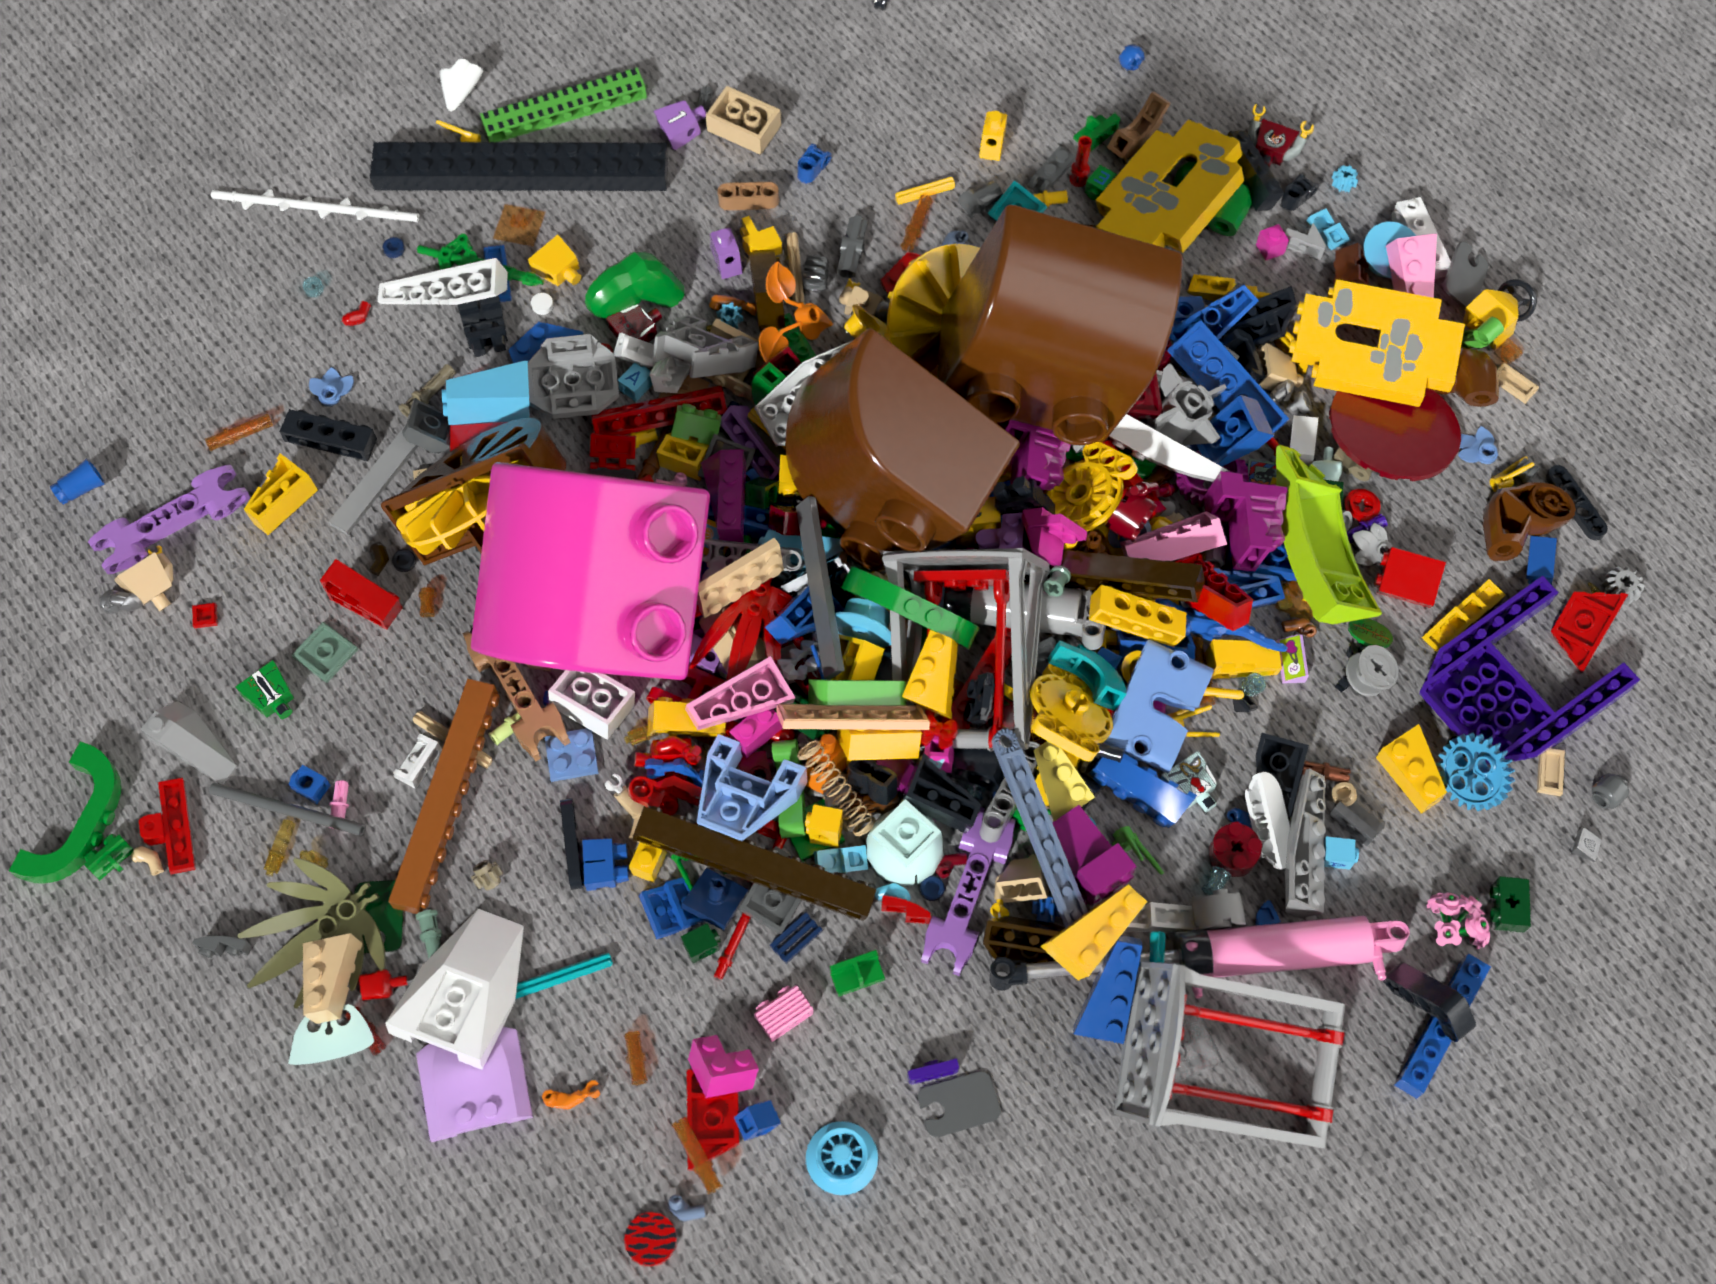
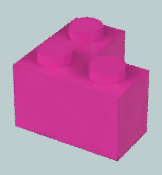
M774 709L740 718L742 721L729 733L730 739L740 742L741 752L747 759L782 729V725Z
M717 1035L693 1039L688 1061L706 1098L753 1089L759 1068L749 1049L725 1053Z

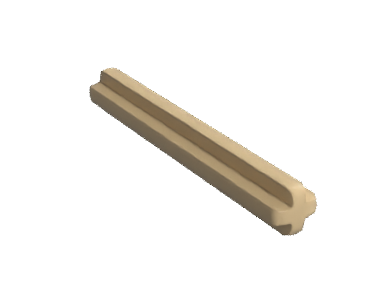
M789 232L786 235L789 270L796 282L792 299L795 302L804 303L798 235L796 232Z
M418 711L413 717V722L445 742L449 729L425 713ZM478 751L475 758L477 759V764L487 769L493 762L492 757L483 751Z

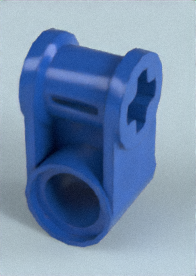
M812 143L798 160L797 175L799 181L803 183L813 182L830 162L832 153L829 151L824 152Z

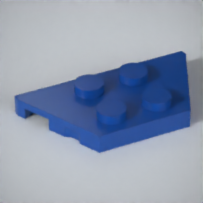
M538 322L508 351L513 363L529 362L547 338L584 335V333L575 329Z

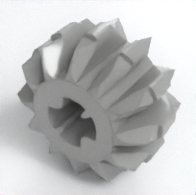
M1618 566L1606 574L1602 586L1605 587V594H1628L1625 600L1628 606L1640 598L1641 592L1645 587L1641 584L1643 577H1637V570L1631 572L1628 566L1624 567V569Z

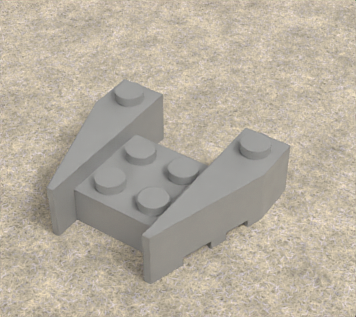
M686 315L675 319L673 325L666 327L665 332L661 331L655 336L653 362L669 357L688 361L691 365V378L746 372V370L756 366L759 342L742 335L729 340L706 331L707 321L693 315Z

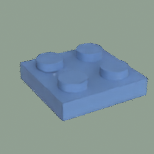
M585 728L566 732L571 742L566 746L555 736L545 737L551 782L599 774L593 732L590 729Z

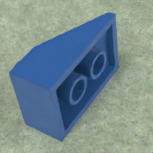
M1239 395L1210 420L1220 438L1214 443L1197 444L1203 457L1222 467L1259 449L1274 434L1258 401Z

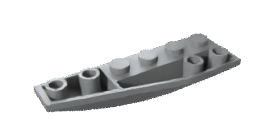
M1312 769L1305 771L1293 811L1287 843L1285 912L1298 918L1324 914L1325 776Z

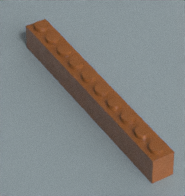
M467 678L388 901L394 909L417 914L422 912L423 909H427L430 903L431 896L429 892L431 886H435L437 882L439 863H443L445 859L447 840H451L453 836L455 817L458 818L461 813L462 797L468 793L470 774L474 773L477 767V759L475 758L478 751H482L484 747L485 731L492 724L491 714L493 708L498 706L500 695L493 684Z

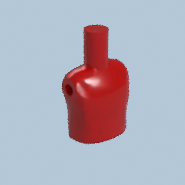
M387 969L359 975L362 1001L390 998L393 994V987L408 985L407 975L392 978L390 971Z

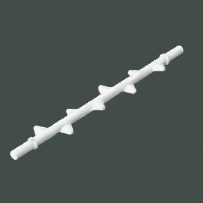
M268 189L262 196L237 193L236 191L212 190L211 192L212 199L241 202L245 210L256 203L279 206L280 211H285L289 207L317 210L320 218H325L330 212L356 215L358 220L369 216L394 219L395 221H419V214L400 212L399 210L391 211L386 205L379 209L351 206L349 198H345L340 204L313 202L311 197H306L303 200L274 197L271 189Z

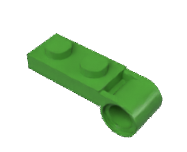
M1489 317L1477 329L1464 330L1461 346L1469 349H1481L1488 346L1504 331V327L1497 318Z

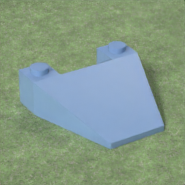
M718 734L707 754L697 824L743 841L798 801L808 782L807 770L802 765L784 759L772 782L738 770L736 767L742 758L740 742Z

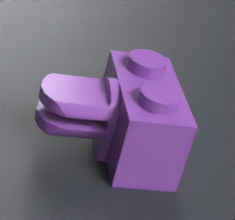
M1023 513L1003 514L1001 528L980 530L976 534L978 548H1024L1029 551L1030 544L1021 517Z

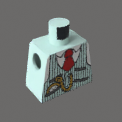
M1199 751L1177 764L1169 773H1164L1161 776L1163 781L1169 782L1172 780L1179 784L1177 789L1183 793L1188 794L1191 791L1197 795L1189 807L1198 802L1202 809L1208 812L1216 806L1217 803L1210 796V793L1214 791L1217 783Z

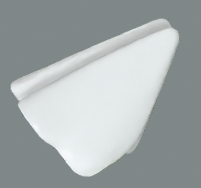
M466 59L457 60L450 69L444 68L440 70L443 94L449 111L455 110L464 101L483 73V70L478 65L471 64Z

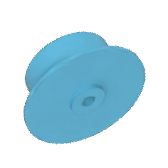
M1383 222L1374 226L1364 240L1363 249L1369 264L1368 268L1377 276L1392 278L1386 245L1397 238L1416 236L1415 233L1407 226L1397 222Z
M853 598L847 601L843 612L835 613L838 633L841 635L862 639L879 647L891 645V631L888 629L890 613L884 607L866 599Z
M840 1121L822 1127L814 1134L807 1147L806 1165L809 1175L817 1186L831 1194L849 1195L858 1192L871 1181L877 1169L878 1152L875 1142L866 1130L854 1123Z

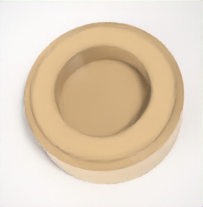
M1349 782L1336 784L1332 789L1333 801L1336 804L1341 801L1345 806L1352 805L1357 799L1356 788Z

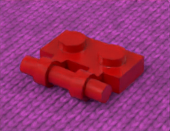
M591 433L590 457H599V462H590V469L604 467L612 470H619L621 468L636 470V465L627 464V459L636 458L637 436ZM607 458H619V464L607 463Z

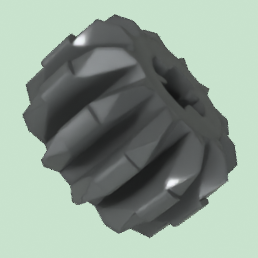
M808 255L806 258L803 273L805 289L816 292L825 290L829 273V264L826 257Z

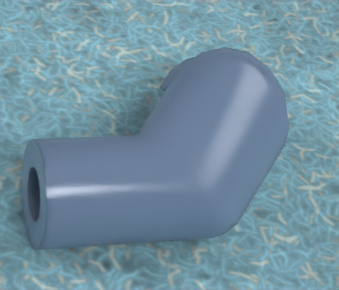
M964 230L950 232L946 235L941 246L964 244L968 240V233Z
M680 1195L670 1197L669 1210L679 1220L689 1221L706 1217L704 1204L690 1207L682 1200Z

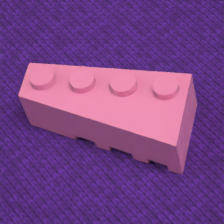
M1437 233L1397 238L1386 245L1395 291L1434 298Z

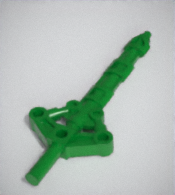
M466 234L458 235L455 240L442 247L441 250L422 245L417 247V253L438 258L440 270L452 268L454 263L461 266L485 260L478 258L476 252L472 250L473 248ZM463 249L465 250L463 255H458ZM502 265L508 272L507 280L520 281L528 286L544 284V280L536 276V273L522 272L516 270L515 267Z

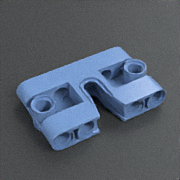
M1148 639L1126 686L1127 695L1117 707L1112 717L1113 730L1104 743L1124 748V753L1128 754L1131 758L1143 761L1169 773L1188 730L1170 716L1156 710L1153 706V701H1160L1171 707L1194 711L1195 708L1199 707L1214 669L1189 658L1183 651H1174ZM1172 659H1178L1182 667L1175 668L1172 665ZM1135 743H1140L1144 746V754L1135 751Z

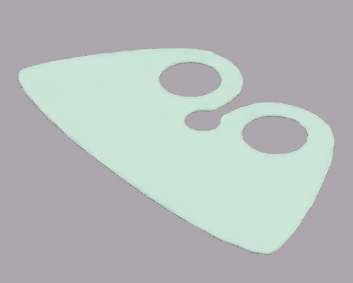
M349 1004L344 1005L343 1010H347L351 1014L349 1023L340 1026L336 1020L330 1021V1025L333 1028V1032L330 1035L325 1033L327 1022H323L317 1032H309L307 1023L310 1019L305 1016L294 1034L288 1064L318 1063L354 1054L371 1046L374 1043V1038L362 1015L354 1006Z

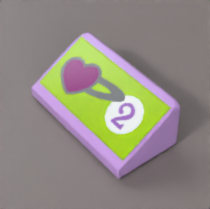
M1294 635L1276 640V642L1283 643L1288 647L1286 652H1280L1282 684L1305 683L1308 679V668L1303 635Z

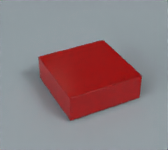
M215 602L192 605L194 629L218 626L217 604Z

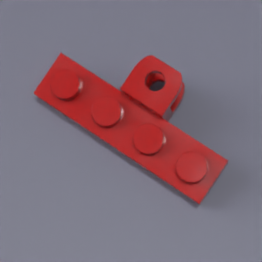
M183 778L158 782L162 814L156 813L141 817L139 819L140 836L148 846L166 843L168 867L171 875L196 870L185 781Z

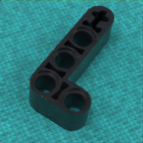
M1401 962L1386 974V979L1383 982L1393 994L1436 1017L1443 1032L1450 1040L1458 1042L1476 1027V1021L1468 1002L1455 989L1404 962Z

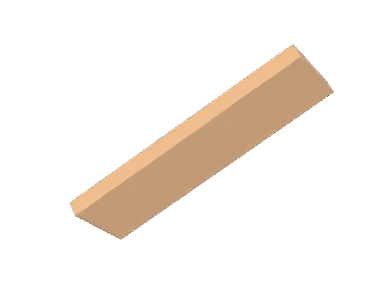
M778 704L776 711L783 729L929 730L930 721L919 705Z

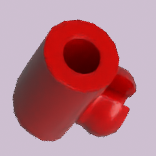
M361 301L358 310L348 312L342 316L343 324L355 326L364 323L371 304Z

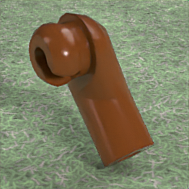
M1305 618L1282 621L1281 623L1284 633L1297 631L1307 638L1314 637L1317 633L1316 627Z

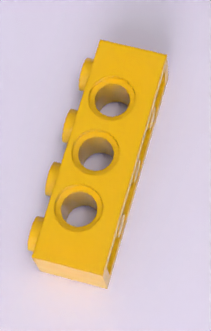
M1101 585L1090 597L1089 620L1171 647L1176 646L1185 637L1187 612L1116 590L1111 586Z

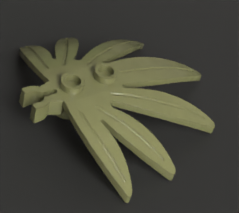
M295 858L293 860L294 863L309 878L327 888V890L306 883L287 881L269 882L266 884L267 887L293 897L323 901L324 904L272 917L239 933L237 937L264 936L286 931L315 919L318 921L283 946L258 971L247 987L252 988L267 982L303 961V943L351 933L363 943L361 951L358 950L354 962L356 965L355 971L351 973L349 979L350 991H354L358 985L364 961L363 934L374 962L380 970L385 969L383 939L374 919L365 909L368 903L378 899L379 895L376 893L370 898L366 897L359 902L358 900L365 895V891L371 887L369 883H365L358 893L353 894L347 885L329 870L310 861ZM303 986L295 1001L294 1008H298L303 1004Z

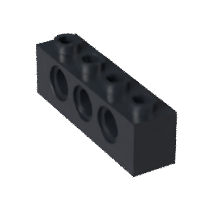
M289 409L279 431L284 442L367 462L377 441L374 430L367 425L358 426L346 420L337 421L325 415H312L304 410L295 411Z

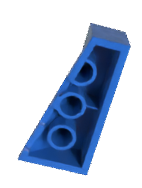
M1238 282L1225 296L1174 325L1169 338L1175 343L1199 320H1202L1211 332L1220 339L1259 300L1244 284Z
M1125 753L1121 763L1099 757L1089 772L1093 776L1094 781L1112 789L1115 796L1132 803L1135 810L1152 817L1154 823L1160 827L1170 828L1174 825L1197 796L1191 791L1185 794L1178 790L1179 784L1172 780L1167 782L1159 779L1157 772L1151 768L1138 767V761Z

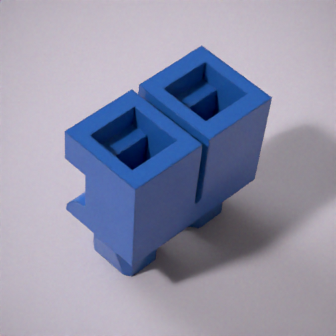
M612 839L582 840L584 885L587 891L597 890V888L602 887L614 888L616 883L629 881L628 866H615V860L628 859L626 843H613Z

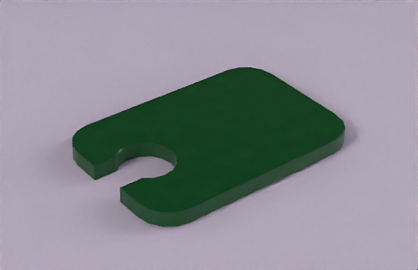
M396 880L361 882L356 886L354 894L358 893L365 883H369L371 887L365 891V895L358 901L361 902L364 898H370L376 893L379 895V898L369 902L365 909L374 919L379 931L383 932L386 936L384 942L385 952L397 951L402 945L403 911L394 909L388 902ZM363 934L364 953H370Z

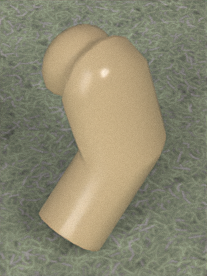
M140 846L136 847L131 853V859L135 863H141L142 861L148 863L153 876L164 872L156 851Z

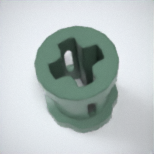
M1054 566L1050 571V578L1046 579L1043 584L1044 591L1051 596H1061L1064 592V585L1071 578L1069 570L1063 566Z

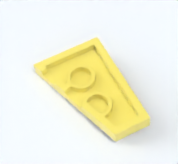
M1047 741L1033 750L1053 821L1077 805L1082 807L1095 798L1060 747Z

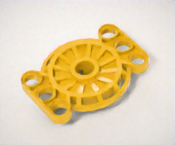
M1101 442L1085 445L1083 448L1085 460L1078 461L1064 468V480L1060 486H1055L1050 491H1044V494H1047L1055 504V514L1064 515L1086 531L1096 528L1113 514L1123 495V480L1132 478L1138 469L1130 456ZM1094 449H1099L1098 453H1096L1093 456H1090V453ZM1109 457H1115L1112 462L1105 464ZM1131 464L1128 470L1121 472L1123 466ZM1078 541L1075 544L1064 543L1063 550L1072 549Z
M1048 664L1042 672V676L1038 677L1032 684L1030 698L1038 712V716L1031 724L1033 732L1082 760L1092 761L1099 752L1097 744L1104 742L1113 730V720L1108 709L1094 703L1089 686L1081 678L1052 664Z

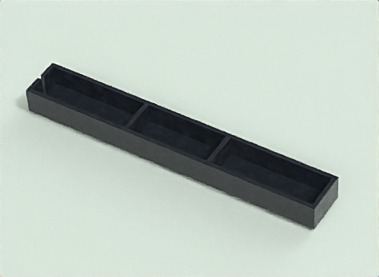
M373 143L370 179L374 190L667 191L668 152L666 143Z

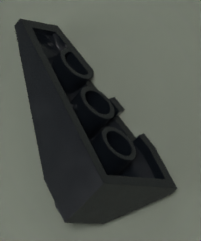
M1261 733L1255 755L1256 773H1270L1278 781L1288 820L1290 821L1309 745Z

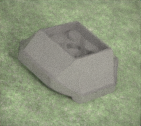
M591 334L547 338L541 345V348L528 362L530 405L532 408L553 419L599 414L619 398L616 357Z

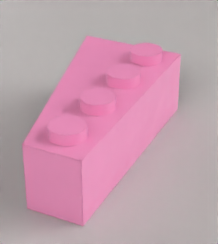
M1206 511L1139 535L1134 542L1130 540L1122 541L1120 545L1124 556L1172 561L1227 545L1220 519Z
M770 656L688 703L685 710L696 729L701 730L777 708L778 704H791L794 702L795 696Z

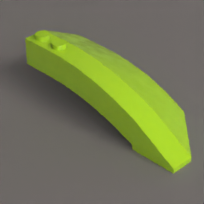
M1278 445L1276 447V485L1287 487L1285 510L1282 511L1283 523L1281 525L1285 536L1284 546L1293 573L1303 592V598L1308 602L1313 611V617L1318 622L1338 624L1380 616L1382 612L1360 573L1347 537L1340 500L1342 489L1336 484L1331 485L1323 480L1325 475L1314 465L1310 464L1307 466L1299 458L1301 454L1295 449Z

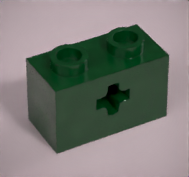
M1499 876L1490 885L1489 890L1490 898L1494 899V907L1490 911V920L1494 922V930L1524 933L1531 927L1529 879Z

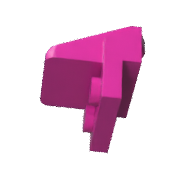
M1041 507L1023 510L1021 515L1032 552L1052 566L1061 565L1064 543L1075 544L1076 541L1086 540L1087 531L1062 514L1053 515Z

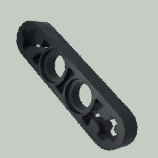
M1561 465L1552 466L1546 475L1547 482L1564 491L1571 490L1575 493V498H1571L1576 508L1574 520L1589 539L1596 541L1602 539L1608 530L1605 521L1569 471ZM1554 474H1556V475H1559V474H1560L1562 477H1561V478H1559V477H1556V478H1555L1553 475H1554ZM1577 508L1586 509L1588 516H1581L1577 512ZM1593 527H1594V528H1599L1600 531H1599V532H1598V531H1594V532H1593V531H1592V528H1593Z
M572 798L560 800L569 885L571 890L582 889L583 878L581 861H579L578 856L580 852L578 838L576 837L577 826L574 802Z

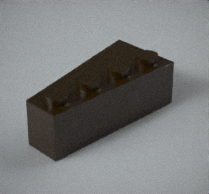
M774 250L749 252L759 332L771 326L781 330L785 328L783 301L780 303L773 302L766 290L767 274L775 262H780V257H775Z

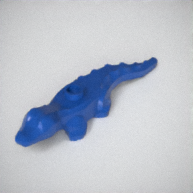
M1157 598L1155 600L1156 603L1187 612L1185 636H1189L1190 633L1200 634L1204 639L1212 641L1213 639L1220 640L1222 635H1238L1267 649L1286 652L1288 649L1283 643L1275 642L1274 639H1269L1264 634L1257 632L1253 626L1245 625L1232 631L1217 621L1208 618L1195 608H1184L1169 599Z

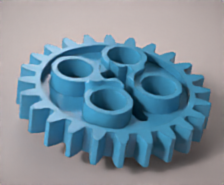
M1470 733L1467 736L1462 734L1450 740V744L1443 747L1445 751L1438 755L1443 760L1436 763L1437 766L1442 768L1439 774L1444 778L1442 781L1447 786V793H1452L1450 800L1458 798V806L1467 803V810H1471L1474 807L1477 811H1481L1484 808L1489 810L1493 806L1496 807L1501 804V801L1508 798L1506 793L1513 790L1508 784L1515 781L1514 778L1509 776V774L1515 772V769L1508 768V764L1512 762V759L1505 760L1504 758L1508 751L1500 752L1501 743L1492 745V737L1484 741L1482 733L1476 737L1474 733ZM1463 754L1467 756L1468 762L1464 760ZM1485 759L1490 762L1491 768L1487 766ZM1460 776L1465 780V784L1461 782ZM1483 782L1487 785L1488 790L1484 788Z

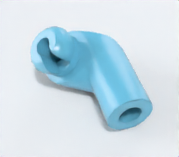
M897 883L875 888V898L877 901L882 899V895L908 901L911 899L909 891Z

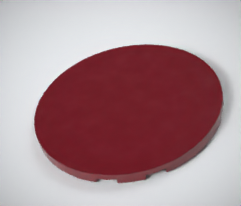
M1425 389L1424 399L1420 407L1337 391L1330 405L1329 419L1332 426L1331 432L1340 448L1355 463L1364 469L1369 468L1380 473L1379 476L1398 480L1399 478L1410 479V481L1429 479L1447 469L1459 451L1461 430L1458 419L1449 404L1432 389Z

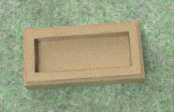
M1503 362L1497 368L1499 386L1524 404L1539 389V386Z
M1550 748L1539 755L1538 793L1555 796L1563 795L1565 750Z

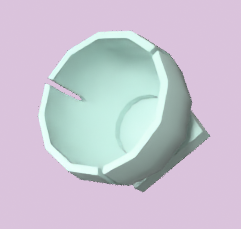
M906 799L897 808L878 817L866 839L867 858L877 875L890 883H897L899 885L914 886L915 875L917 876V884L932 876L944 856L943 836L932 818L921 814Z

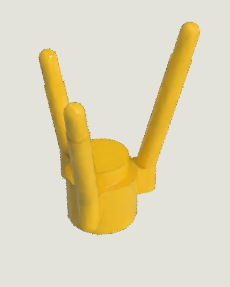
M440 120L436 121L440 126L462 134L460 142H481L480 134L465 131Z
M1524 456L1499 474L1492 476L1490 486L1494 492L1501 488L1514 486L1512 477L1533 467L1534 463L1531 462L1511 472L1524 458H1527V456Z
M1207 705L1194 711L1180 709L1166 715L1184 727L1183 719L1210 710L1212 706ZM1187 732L1186 737L1220 736L1218 732Z

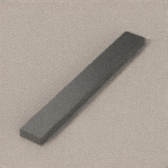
M808 496L796 506L823 677L824 679L831 680L844 671V664L816 497Z

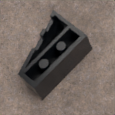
M953 748L952 771L947 773V776L990 792L998 791L1005 776L994 750Z

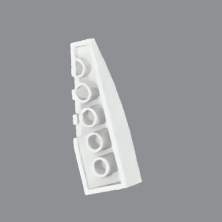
M497 258L385 282L379 284L378 302L379 304L458 305L490 298L507 290L508 272Z
M1127 414L1109 435L1115 447L1121 450L1125 448L1131 450V455L1138 460L1144 461V459H1147L1171 471L1193 478L1214 482L1220 471H1228Z

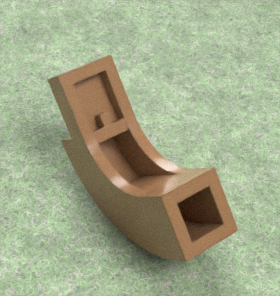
M1151 92L1138 116L1126 128L1117 129L1107 148L1122 159L1132 157L1151 135L1159 129L1163 122L1161 119L1171 103L1156 92Z

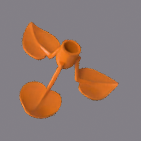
M779 261L772 265L767 274L766 290L773 302L780 303L784 300L786 303L798 307L794 314L797 322L781 329L779 332L773 326L767 327L761 332L759 348L765 363L788 346V340L783 336L784 332L799 326L801 333L806 339L814 340L819 337L824 329L833 326L828 316L815 304L798 303L788 298L794 294L796 282L793 274L781 265Z

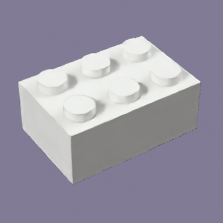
M565 670L548 690L549 704L554 703L559 712L607 740L634 708L635 691L600 673Z

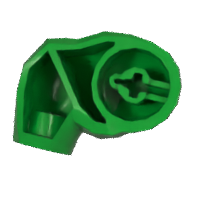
M1190 160L1183 163L1173 177L1172 186L1177 187L1197 164L1198 160ZM1241 184L1208 223L1213 231L1224 236H1234L1248 214L1252 202L1247 186Z
M646 251L631 252L618 263L606 268L593 281L586 293L585 304L587 309L595 316L606 319L615 313L634 305H639L642 300L653 302L661 307L672 308L683 299L684 285L661 260Z

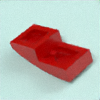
M882 895L881 911L906 913L905 922L930 924L931 913L925 908L905 899Z

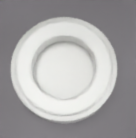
M538 293L531 299V306L535 313L544 315L553 309V301L550 295Z

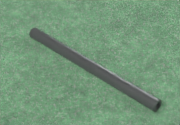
M212 783L209 788L210 794L359 836H362L365 832V824L218 783Z

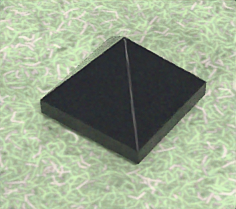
M1244 691L1242 699H1233L1235 712H1251L1258 709V706Z

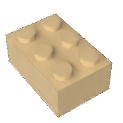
M726 86L706 114L707 131L761 155L781 127V110Z

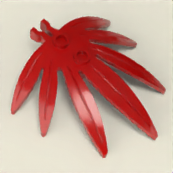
M772 578L765 581L764 584L762 583L757 589L750 590L742 595L709 628L694 654L690 669H693L717 645L731 628L739 614H742L730 651L726 682L746 670L756 646L762 620L764 621L766 659L771 656L777 666V660L781 659V645L768 632L765 626L775 617L774 613L778 614L793 597L778 588L770 586ZM696 605L695 618L702 615L698 605ZM803 636L792 640L797 649L801 650V642L804 640Z

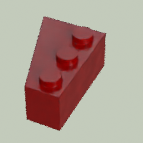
M337 559L333 561L320 579L330 600L386 630L403 608L399 601L400 598L391 591H385Z

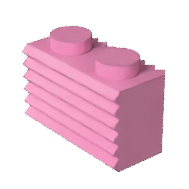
M797 985L792 988L790 986L784 987L777 993L778 997L771 1002L765 1000L756 1007L755 1019L771 1042L813 1015L812 1006Z

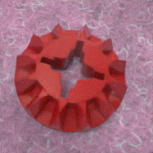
M1366 489L1351 491L1344 501L1345 510L1351 512L1352 518L1357 519L1358 522L1367 521L1377 516L1381 509L1378 497ZM1362 499H1364V506L1368 508H1365L1361 512L1360 507L1358 505L1362 501Z

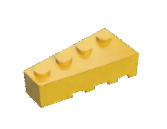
M1130 885L1120 888L1052 939L1045 942L1041 947L1077 980L1086 978L1097 967L1147 901Z

